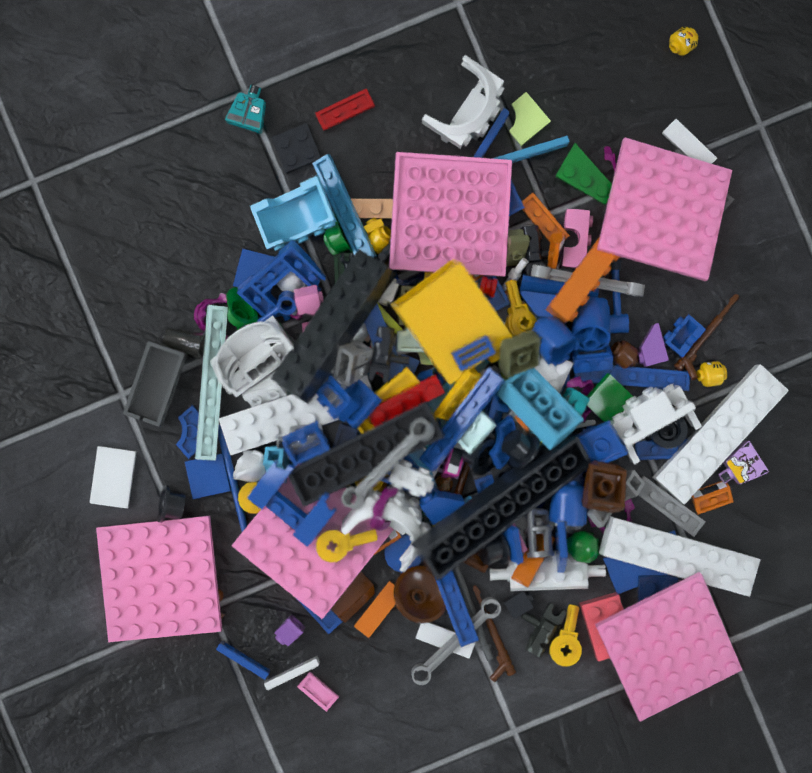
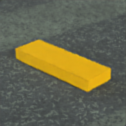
M467 368L435 410L436 417L448 421L481 379L482 374Z

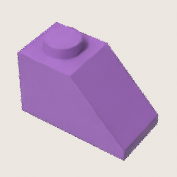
M659 323L650 327L639 347L637 357L639 358V363H643V367L669 360Z
M291 614L275 631L277 635L275 638L280 644L289 646L303 633L305 626Z

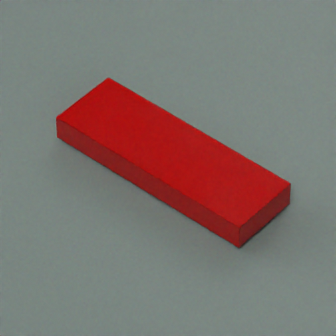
M366 88L316 112L315 115L323 131L375 107Z

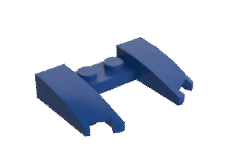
M292 239L279 251V254L254 276H249L238 286L237 294L263 316L276 307L278 302L268 290L291 271L307 286L317 285L318 292L321 291V288L318 287L320 279L325 281L326 276L308 254ZM281 313L275 316H283L285 321L289 320L291 317L290 315H283Z
M275 460L247 498L261 510L267 507L295 530L293 536L308 547L337 511V508L329 509L325 500L329 499L330 496L325 492L308 515L278 491L295 466L289 464L287 470L277 467L278 460Z

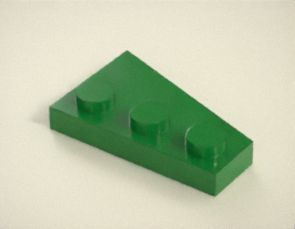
M574 143L555 177L605 205L609 199L612 184L577 144Z

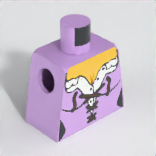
M744 441L723 462L727 469L718 475L724 484L731 479H734L737 484H743L769 471L750 441Z

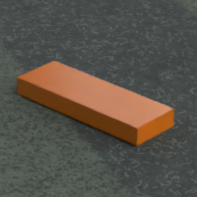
M531 193L522 201L525 206L522 211L534 225H538L540 232L549 243L552 233H565V240L570 236L534 193Z
M536 534L537 552L544 551L543 534ZM552 537V545H553V543L555 542V538H554V537ZM528 547L523 555V563L516 567L511 579L529 588L545 557L527 558V553H529Z
M390 580L354 625L356 629L368 638L396 604L394 600L395 584Z

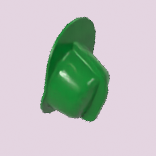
M333 211L336 222L335 226L328 228L324 233L325 245L332 255H337L347 250L352 252Z
M234 287L228 290L226 294L228 304L227 319L239 330L246 325L256 323L258 315L256 310L237 294L238 287Z

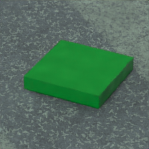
M607 373L586 396L590 398L587 407L603 422L612 421L613 416L624 411L622 406L626 404L625 401L633 396L611 374Z

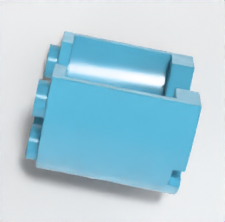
M319 176L300 183L301 187L275 199H265L250 206L266 249L274 248V251L281 250L292 239L300 244L308 241V236L313 234L319 236L325 233V229L335 226L336 218Z

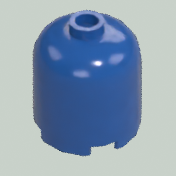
M557 317L541 318L535 322L532 329L534 333H537L536 335L541 337L539 354L547 365L553 364L557 366L570 358L568 354L573 349L577 351L580 345L575 335Z
M572 480L552 495L549 510L550 522L557 523L561 520L567 521L568 526L586 525L588 509L582 506L584 486L579 485L577 480Z

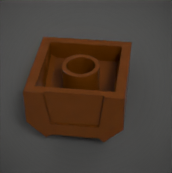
M600 461L589 463L582 506L586 509L616 513L625 508L627 471L616 464Z
M360 571L332 606L331 610L346 623L375 594L374 585Z

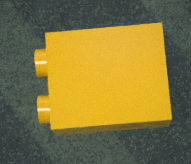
M455 259L447 262L390 304L438 373L450 385L455 381L457 382L466 370H459L451 354L452 352L487 335L495 350V354L487 357L490 363H493L500 359L501 342L506 338H513L463 264ZM483 342L477 345L476 347L458 355V357H461L471 352L472 350L486 344V342ZM489 348L463 360L461 363L464 364L489 351ZM482 361L468 367V369L477 371L475 369V366H477Z

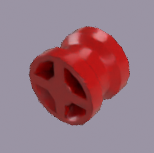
M486 276L482 277L480 290L483 295L487 294L494 298L498 279L490 280Z

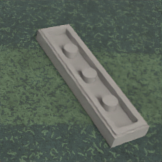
M642 476L641 479L645 485L638 496L695 537L705 521L651 480Z

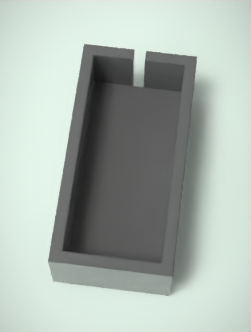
M148 341L123 415L163 427L188 354Z

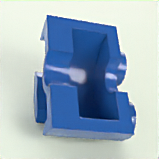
M689 314L685 318L680 316L673 324L675 326L673 331L669 330L663 336L664 343L681 358L684 357L694 342L706 330Z

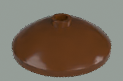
M425 566L408 568L399 575L394 585V600L403 616L412 622L420 624L433 622L442 616L446 606L435 577ZM414 595L418 596V601L415 600Z

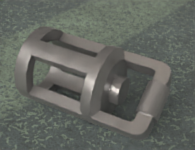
M534 508L527 514L528 527L525 528V531L528 533L529 547L527 558L555 556L552 549L551 536L553 527L549 525L548 510ZM534 516H542L543 522H534ZM536 534H543L544 551L537 552Z

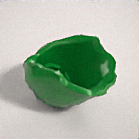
M586 530L579 531L567 538V551L577 562L591 563L598 557L600 542L594 533Z

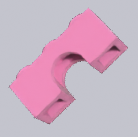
M566 209L564 229L575 232L578 237V243L575 247L563 248L561 267L576 269L587 254V246L591 245V235H588L589 227H592L593 216H590V210Z
M317 285L294 289L298 314L314 315L324 301L322 291L318 292ZM309 322L302 323V330L305 329Z

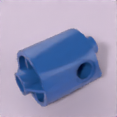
M589 297L584 306L579 305L576 309L578 314L572 320V333L579 340V349L597 351L606 347L610 342V307L605 298Z

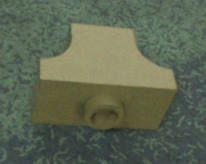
M523 229L508 230L506 266H517L520 260L525 258L530 240L528 235H524Z

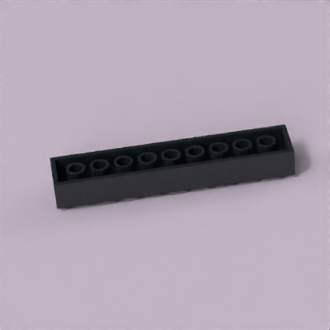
M571 432L551 450L544 444L539 448L536 456L528 465L519 469L513 467L413 541L411 545L427 570L437 580H440L587 470L591 460L578 436Z

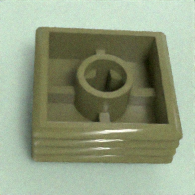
M534 330L522 332L518 336L506 338L501 342L499 371L505 375V378L539 365L541 337L536 335L537 333H534Z

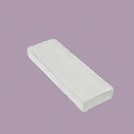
M677 119L662 132L685 156L710 164L717 159Z
M433 623L420 624L415 638L441 648L455 632ZM475 642L464 647L459 645L453 653L470 658Z
M315 656L266 680L264 685L267 690H270L318 667L320 660L318 656Z

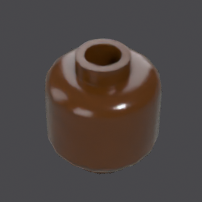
M626 340L617 341L610 348L613 362L621 368L633 367L638 362V349Z

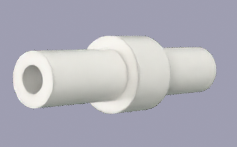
M522 258L517 266L511 269L505 283L510 280L518 281L522 275L521 272L528 264L527 259ZM505 283L502 285L504 291L507 290Z

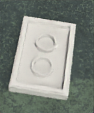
M97 447L90 503L129 508L137 451Z

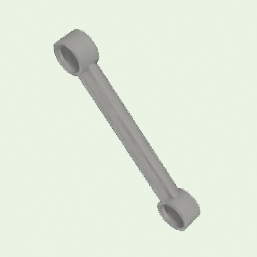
M533 265L531 277L566 282L573 272ZM601 277L598 280L601 282L597 287L599 289L643 297L645 285Z
M424 419L414 421L411 426V434L356 488H347L343 492L342 503L351 509H359L364 504V495L420 440L427 441L433 436V425ZM426 424L425 433L420 435L421 426ZM356 492V494H357V499H356V501L352 504V503H351V498H352V496H353L352 494Z
M493 597L483 599L480 605L481 609L471 618L475 630L488 618H495L500 614L501 606L497 599ZM485 604H497V610L492 614L485 613ZM456 633L424 664L419 663L412 668L411 676L416 684H427L431 679V672L460 645ZM415 671H428V675L424 680H417L414 676Z

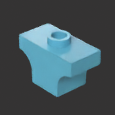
M277 446L265 447L263 465L266 472L275 460H278L277 467L287 470L290 459H288L286 451L283 448H277Z

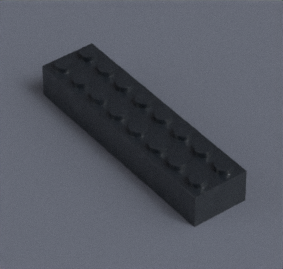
M358 249L294 343V349L288 352L271 377V380L309 404L336 365L339 346L351 343L397 274L383 263Z
M429 401L295 467L288 477L302 506L305 507L320 500L325 492L330 495L368 476L411 434V426L417 419H424L433 425V436L427 441L420 440L404 457L446 437ZM426 424L421 426L420 435L425 433Z

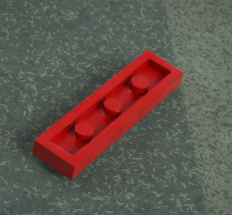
M435 374L381 401L369 415V418L374 427L445 392Z

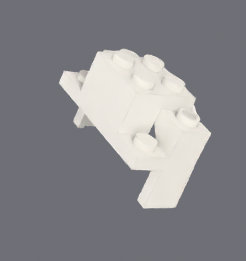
M467 55L463 57L461 65L475 74L479 81L452 119L451 124H443L426 114L422 119V124L439 134L442 141L445 143L451 142L460 149L463 145L467 146L472 138L477 140L479 136L484 137L489 129V121L494 122L500 111L498 107L500 101L496 97L499 98L505 89L502 87L504 80L473 61Z
M271 316L264 322L246 325L233 333L223 343L217 356L210 360L218 381L229 394L233 393L235 397H238L277 369L288 352L294 349V344L274 316Z
M670 384L663 388V390L649 387L637 398L634 396L626 400V404L622 406L624 411L612 417L611 423L628 449L627 456L634 465L640 462L632 444L669 423L685 416L691 427L694 426L695 430L702 427L693 411L696 409L693 402L687 400L680 386ZM633 423H634L635 426H636V429H635V430H634V428H632Z
M370 489L364 495V504L359 509H352L342 520L341 528L345 535L359 522L372 518V507L382 494L381 492ZM398 489L397 494L388 499L382 518L385 521H391V528L402 535L407 533L410 535L412 542L431 529L429 524L421 522L422 508L417 498L408 496L403 489ZM411 544L399 558L402 562L400 568L402 572H405L418 556Z

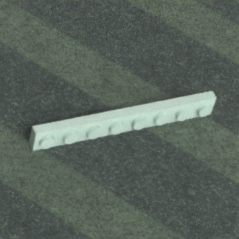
M207 305L195 459L216 460L222 384L218 381L210 360L217 356L219 349L225 342L228 307Z

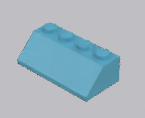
M535 368L513 375L503 383L497 393L549 450L561 443L584 420Z

